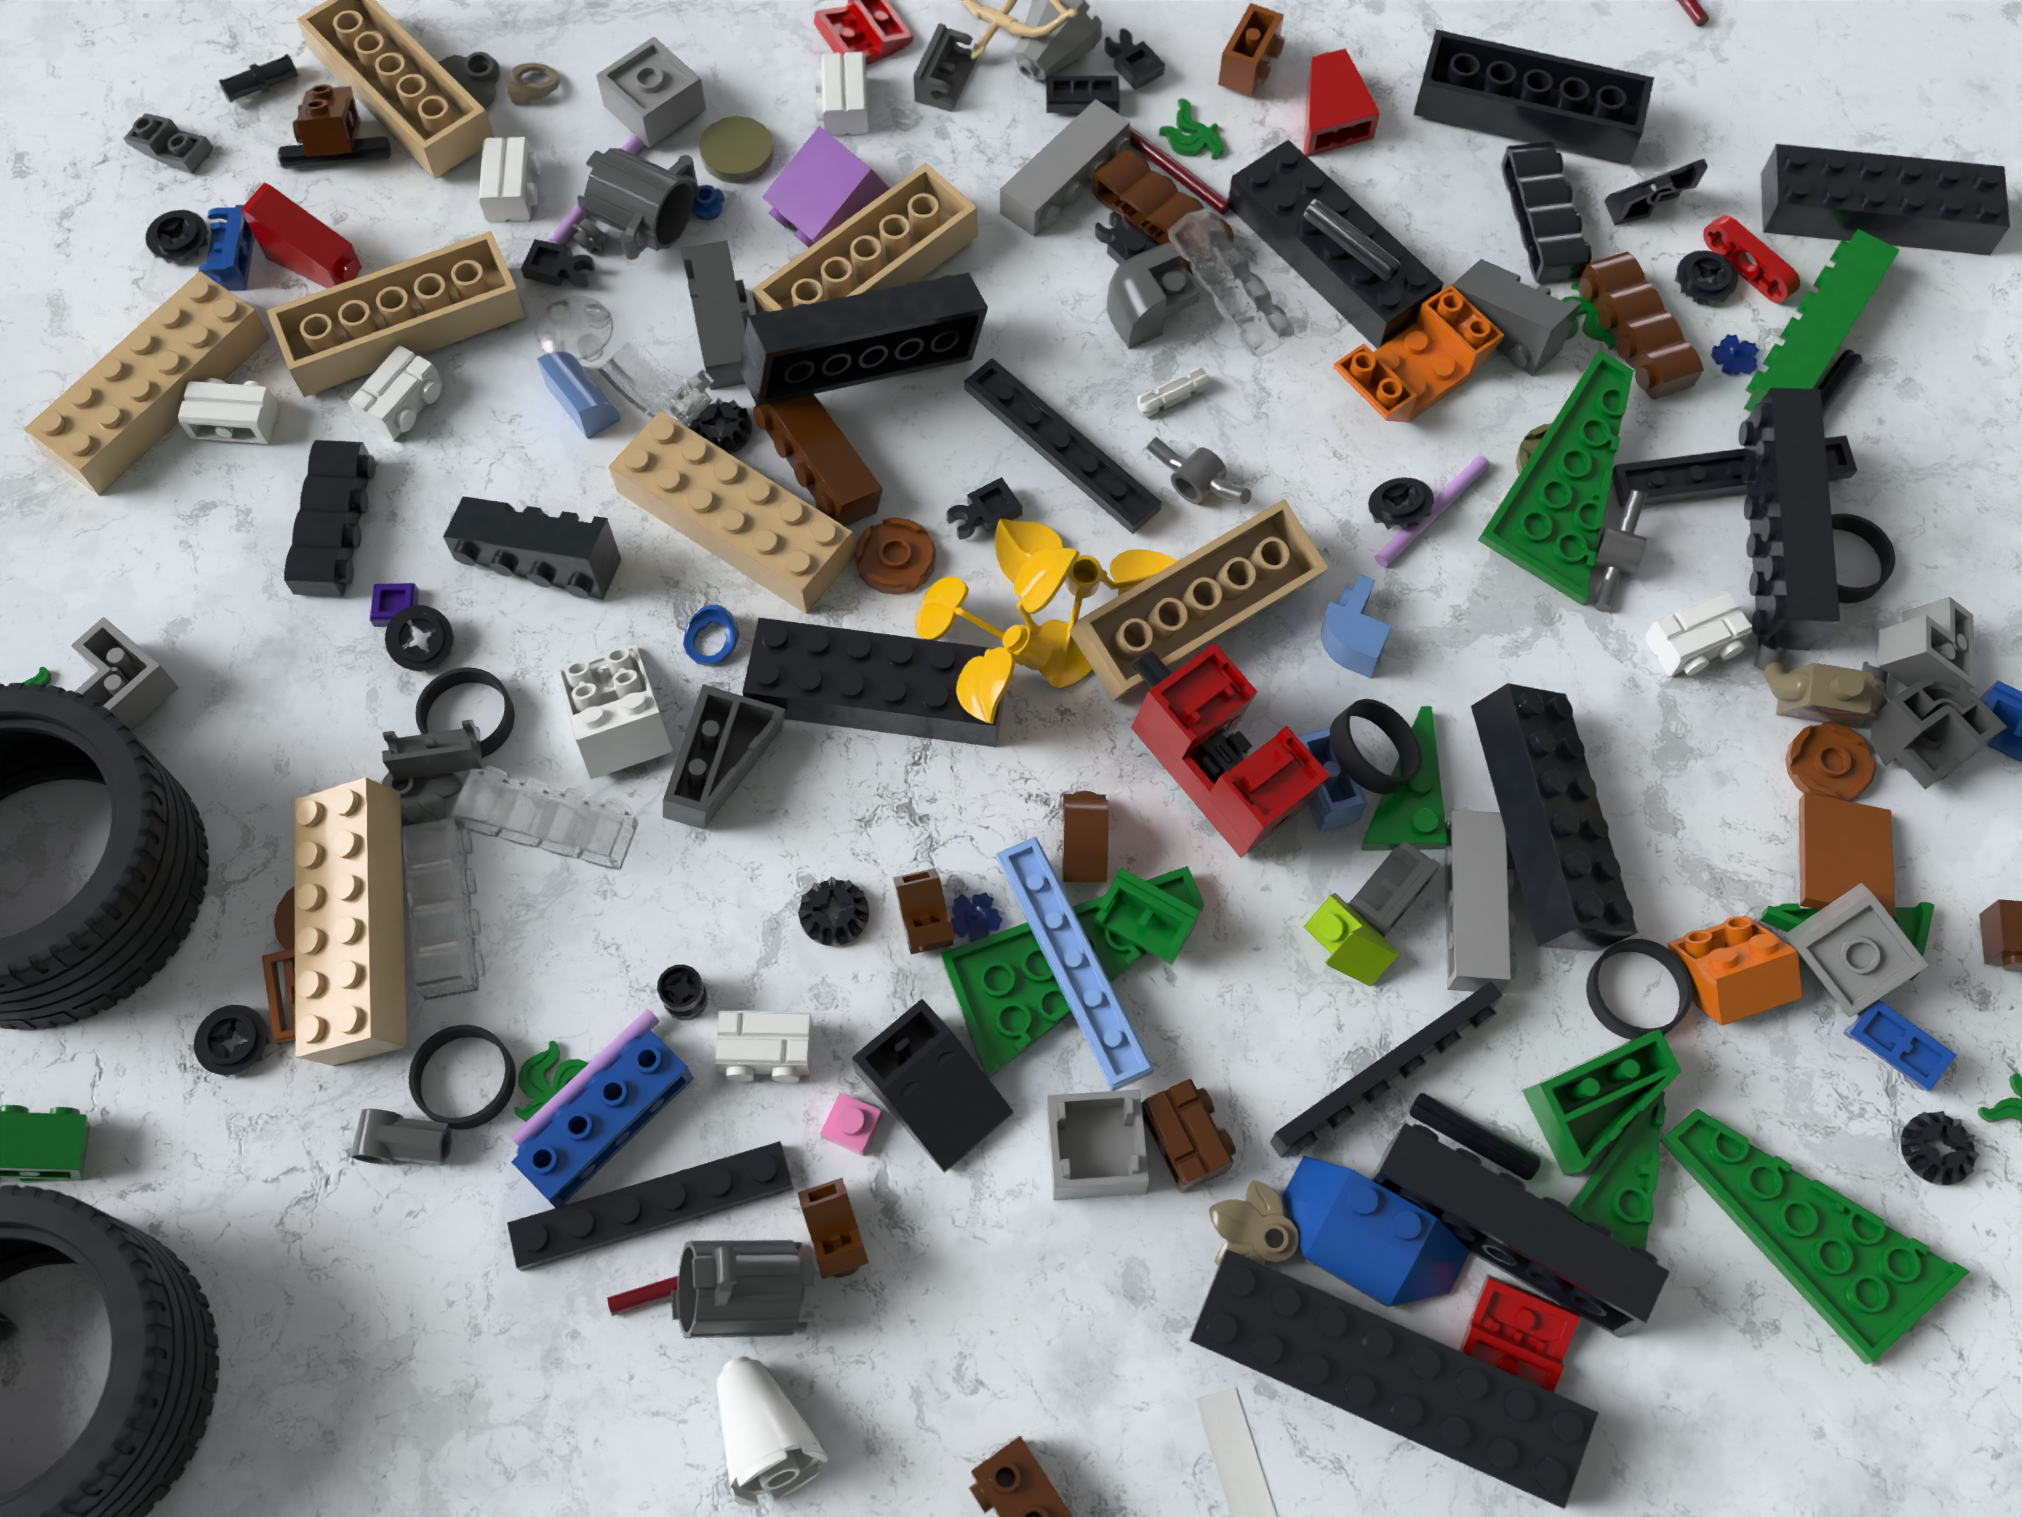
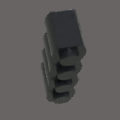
M1551 141L1507 146L1501 163L1502 174L1506 188L1510 192L1512 209L1519 222L1521 239L1524 248L1528 252L1529 265L1536 283L1581 278L1586 265L1591 262L1592 253L1590 244L1584 241L1581 234V215L1579 212H1575L1571 203L1573 196L1572 186L1570 182H1566L1562 174L1563 158L1561 153L1556 152Z
M315 440L311 447L308 474L302 486L300 510L295 518L292 545L287 554L284 570V581L294 595L342 597L347 584H351L353 581L354 566L351 558L354 549H358L361 543V529L358 523L361 515L367 512L368 493L365 489L369 479L374 478L376 469L375 459L373 455L369 454L363 442Z

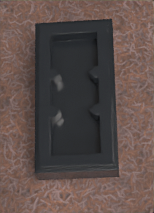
M1046 76V113H1081L1095 99L1116 113H1119V76Z

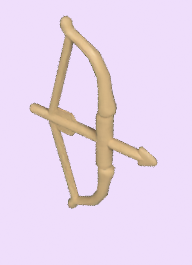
M963 0L965 8L976 19L991 23L978 43L974 44L970 57L971 59H976L986 50V45L999 27L1010 31L1011 35L1038 38L1051 34L1068 19L1076 18L1078 12L1072 8L1067 10L1059 0H1048L1061 15L1047 25L1030 27L1008 15L1018 0H1007L1000 11L989 6H982L973 0Z

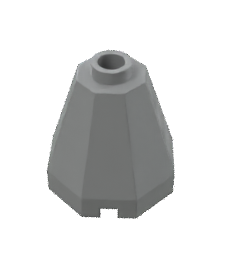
M1032 0L1025 25L1030 27L1047 25L1061 14L1048 0ZM1059 0L1067 10L1071 8L1077 10V17L1068 19L1049 35L1038 38L1020 37L1015 56L1018 63L1017 68L1025 77L1031 80H1045L1046 76H1052L1095 48L1102 38V22L1097 15L1092 20L1086 12L1090 9V6L1085 0Z

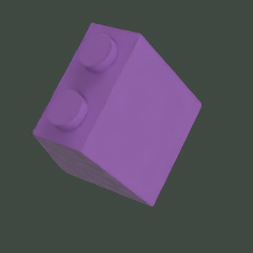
M819 126L762 198L773 207L769 214L785 228L790 223L798 229L794 236L809 248L890 188L867 164Z

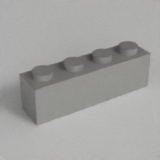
M1095 99L1000 188V214L1034 237L1044 227L1051 226L1059 213L1068 204H1074L1079 199L1082 191L1093 181L1094 173L1123 150L1129 149L1130 121Z
M1452 810L1445 823L1448 843L1444 849L1447 990L1476 992L1492 981L1497 989L1502 992L1509 981L1515 978L1517 971L1516 953L1510 952L1509 937L1514 935L1516 924L1515 912L1508 910V895H1512L1514 888V872L1512 869H1507V855L1511 853L1501 813Z

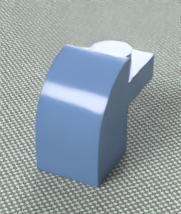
M1360 574L1354 588L1345 587L1338 604L1329 601L1321 627V640L1327 654L1337 664L1371 678L1392 625L1363 614L1375 580Z

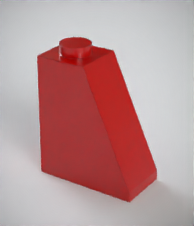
M1346 48L1312 57L1306 91L1305 155L1308 157L1374 139L1380 112Z
M265 182L240 209L266 259L327 289L355 279L362 268L349 241Z

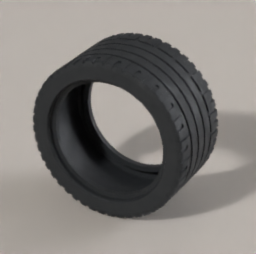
M9 683V686L0 684V801L22 789L50 781L76 779L97 782L108 787L112 808L111 827L106 848L98 866L73 899L43 922L12 936L0 938V1027L12 1030L17 1029V1027L22 1030H36L37 1027L47 1029L57 1027L60 1023L63 1025L78 1022L79 1018L87 1019L97 1015L101 1009L106 1011L117 1005L118 1000L122 998L124 1000L136 993V988L145 986L152 980L151 976L156 971L159 973L167 964L165 961L169 956L173 957L180 948L178 944L188 936L191 930L189 926L191 922H195L199 913L198 905L203 902L205 895L203 887L207 885L209 874L206 871V868L209 867V854L206 852L208 850L207 837L203 834L205 832L203 821L199 817L200 813L196 805L191 801L192 798L173 775L132 731L106 707H102L91 698H85L82 694L72 690L66 691L64 688L53 685L46 687L44 684L30 683L29 686L24 683Z
M2 1185L0 1187V1282L26 1270L41 1266L79 1264L93 1280L105 1304L111 1331V1359L102 1396L85 1429L74 1444L50 1468L27 1484L0 1496V1517H145L154 1509L153 1504L157 1500L161 1501L171 1490L169 1486L173 1481H178L186 1470L184 1465L187 1460H192L198 1447L195 1445L199 1438H203L208 1426L205 1424L207 1416H211L214 1402L212 1397L213 1393H217L218 1379L215 1376L216 1371L219 1370V1356L216 1355V1349L219 1348L218 1335L213 1331L216 1325L213 1314L208 1312L210 1305L206 1295L199 1291L201 1286L196 1277L189 1274L190 1269L186 1264L178 1259L177 1255L168 1247L162 1245L160 1241L79 1199L58 1191L44 1190L40 1187L27 1185L23 1188L18 1185Z

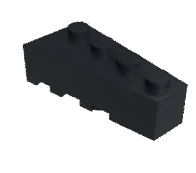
M465 496L462 497L443 535L452 557L464 565L474 566L479 564L491 568L502 576L511 577L517 575L527 578L540 587L549 588L551 585L559 587L582 599H587L590 596L604 600L622 560L607 518L594 516L592 522L588 523L578 521L580 517L577 513L565 511L561 512L559 518L549 517L538 507L526 506L522 512H517L510 504L505 502Z

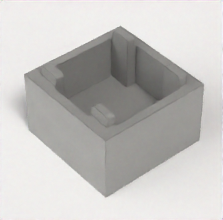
M652 37L596 74L604 107L649 148L706 110L701 78L655 37Z
M1862 883L1784 934L1849 1018L1929 966L1875 895Z
M1140 1089L1047 1095L1046 1114L1053 1200L1146 1194L1149 1176Z

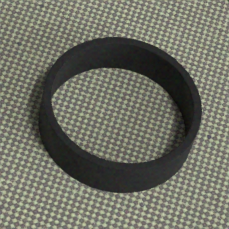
M1832 514L1833 530H1843L1861 537L1870 544L1878 555L1881 564V576L1877 583L1858 588L1837 584L1839 603H1857L1867 600L1879 591L1894 570L1895 551L1885 532L1868 519L1853 514Z
M456 668L440 674L424 688L417 701L415 716L421 734H428L427 717L429 710L442 693L463 683L486 684L495 688L503 695L505 704L503 717L498 727L491 735L481 741L482 758L491 755L508 739L515 720L514 706L504 685L493 674L478 668Z
M1361 699L1350 705L1332 722L1330 743L1333 753L1346 774L1361 787L1377 794H1391L1419 773L1422 764V753L1417 737L1404 718L1388 705L1373 699ZM1350 716H1357L1371 721L1390 738L1400 757L1402 766L1401 777H1392L1382 773L1363 757L1351 735Z
M1628 939L1610 946L1592 966L1586 983L1587 999L1596 1018L1614 1034L1630 1040L1658 1029L1661 1030L1663 1035L1667 1034L1685 1017L1690 1008L1693 995L1690 975L1683 962L1665 946L1646 939ZM1638 952L1648 955L1663 964L1675 979L1679 991V1007L1673 1021L1658 1028H1639L1627 1024L1616 1017L1604 1003L1599 990L1598 976L1603 961L1618 953Z
M474 1025L451 1026L433 1034L420 1046L409 1070V1088L417 1106L431 1120L449 1123L452 1129L457 1130L479 1127L495 1118L508 1104L516 1083L515 1064L507 1048L493 1033ZM465 1037L485 1039L499 1047L504 1058L505 1075L502 1086L491 1103L475 1114L460 1118L443 1117L427 1108L421 1093V1078L427 1062L439 1048L453 1040Z

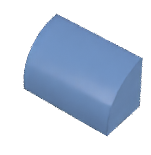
M553 352L537 358L546 386L587 439L621 420L616 408L572 354Z

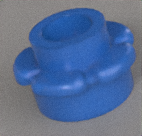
M711 185L699 186L700 196L694 197L692 212L701 220H713L722 213V203L725 201L724 194L720 189H714Z

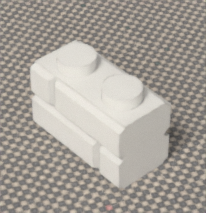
M862 52L845 53V55L840 53L823 54L821 56V69L814 71L816 93L822 92V98H815L817 121H824V129L831 136H844L846 133H849V135H866L869 132L865 54Z
M503 137L485 138L483 143L479 203L485 220L488 222H506L507 219L511 222L529 221L531 218V206L538 205V189L536 182H533V178L540 175V158L537 152H532L529 139L526 137H508L507 140Z
M399 345L348 403L356 419L361 424L373 431L376 430L380 435L393 442L401 432H407L413 427L416 415L426 404H432L437 400L443 383L436 367L431 362L416 356L413 352Z
M208 378L205 382L188 381L184 394L185 401H182L178 419L190 439L270 444L274 431L273 424H276L279 413V404L269 387L256 381H247L244 385L227 384L216 378Z
M1724 591L1655 620L1645 635V641L1654 655L1658 656V661L1668 676H1673L1683 671L1689 676L1704 669L1710 663L1709 660L1720 656L1722 660H1728L1745 649L1744 642L1752 633V625L1742 611L1739 612V606L1729 591Z
M719 1011L715 1064L719 1073L726 1074L728 1080L738 1082L751 1081L754 1079V1074H772V1079L778 1082L799 1081L800 1075H810L814 1030L811 1012Z

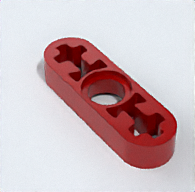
M1722 215L1705 227L1703 237L1708 248L1730 260L1735 266L1737 273L1767 299L1774 303H1782L1799 290L1800 278L1797 272L1736 219L1729 215ZM1746 252H1748L1754 258L1757 266L1751 263V261L1748 259L1746 255Z

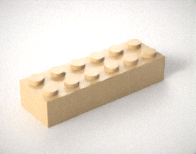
M327 0L297 18L310 51L345 87L351 86L354 97L434 179H437L482 150L485 138H495L486 110L376 0Z
M925 163L753 288L752 294L756 315L761 312L792 308L800 304H812L832 300L836 297L867 293L875 289L882 290L902 286L910 282L917 283L978 237L977 206Z
M492 231L266 310L287 367L303 397L375 372L399 345L413 352L416 356H420L527 317L515 283Z
M199 271L26 426L24 430L44 456L100 496L179 423L178 414L182 401H185L184 394L188 381L205 382L208 378L224 381L270 338V335L253 307Z
M662 411L655 415L609 465L616 490L619 494L805 614L810 611L855 557L853 532Z
M1283 499L1078 619L1069 633L1114 702L1145 683L1132 665L1147 651L1150 652L1152 650L1169 669L1314 582L1329 567L1287 501Z
M365 777L294 799L295 1057L331 1066L407 1047L401 793Z

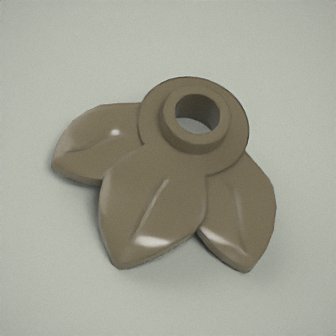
M1252 1180L1248 1186L1245 1201L1237 1199L1224 1200L1216 1203L1209 1209V1215L1214 1227L1227 1240L1215 1258L1217 1265H1219L1226 1249L1263 1265L1266 1261L1274 1263L1286 1261L1294 1255L1298 1248L1299 1234L1297 1233V1228L1290 1219L1284 1216L1280 1195L1267 1184ZM1271 1229H1278L1283 1233L1284 1241L1280 1247L1273 1248L1268 1245L1266 1235Z

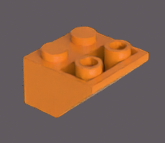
M1747 915L1731 917L1722 924L1704 930L1691 931L1684 937L1667 942L1668 949L1683 962L1690 975L1693 991L1692 998L1696 1006L1721 1026L1802 998L1798 951Z

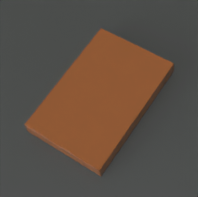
M1807 792L1803 793L1799 800L1800 906L1821 910L1862 883L1875 895L1892 919L1895 918L1891 810Z

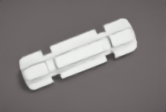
M1201 367L1195 368L1187 372L1188 377L1186 378L1184 375H1181L1156 387V392L1154 393L1150 390L1137 397V407L1142 415L1150 417L1160 412L1159 407L1166 409L1191 397V392L1197 394L1206 390L1209 387L1210 380L1204 369Z

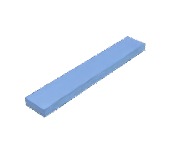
M1037 837L996 853V859L1110 1091H1116L1153 1074L1154 1069Z

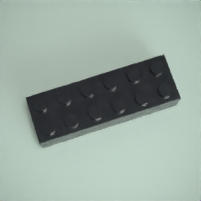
M1436 29L1413 115L1536 143L1551 141L1554 147L1630 164L1643 134L1654 77Z
M1289 139L1232 176L1228 201L1231 202L1230 209L1376 349L1415 324L1422 303L1442 290L1444 283ZM1314 199L1323 201L1397 259L1401 264L1397 275L1388 282L1376 275L1304 217L1307 205Z
M1776 144L1761 173L1763 233L1850 241L1857 229H1860L1892 246L1990 256L2010 227L2004 166Z
M967 272L957 275H946L941 278L917 283L910 282L902 286L882 290L875 289L867 293L847 297H836L832 300L812 304H800L792 308L772 312H761L757 315L748 316L739 371L758 407L969 361L973 359L988 306L971 275Z
M1770 388L1762 400L1755 405L1754 410L1746 421L1741 423L1738 436L1739 444L1744 446L1745 459L1741 468V478L1744 483H1747L1748 493L1744 503V517L1750 521V535L1747 539L1746 550L1748 557L1752 558L1753 572L1749 581L1750 594L1755 596L1756 610L1752 618V630L1755 635H1758L1759 649L1761 644L1764 643L1772 649L1782 647L1785 650L1808 651L1840 622L1821 389Z
M760 617L758 618L742 691L744 697L786 709L784 719L989 747L997 746L1005 697L1004 693L997 706L993 724L981 721L968 713L957 698L956 686L963 668L972 658L977 656L984 657L985 651L989 647Z
M1507 683L1471 705L1537 946L1598 952L1638 933L1633 918V907L1626 895L1621 878V868L1614 855L1608 835L1609 828L1601 812L1596 795L1597 788L1589 772L1584 755L1585 748L1579 738L1573 718V708L1568 701L1567 695Z
M1407 1123L1403 1124L1388 1144L1370 1180L1437 1217L1465 1245L1471 1254L1560 1305L1578 1312L1581 1317L1620 1338L1647 1323L1670 1272L1657 1264L1658 1259L1653 1254L1638 1247H1630L1629 1249L1613 1240L1614 1235L1607 1228L1594 1222H1586L1585 1224L1569 1215V1209L1555 1199L1549 1197H1542L1540 1199L1524 1190L1525 1184L1518 1178L1503 1172L1496 1174L1482 1166L1481 1159L1475 1154L1461 1148L1453 1150L1439 1142V1136L1429 1128L1419 1124H1414L1413 1126Z

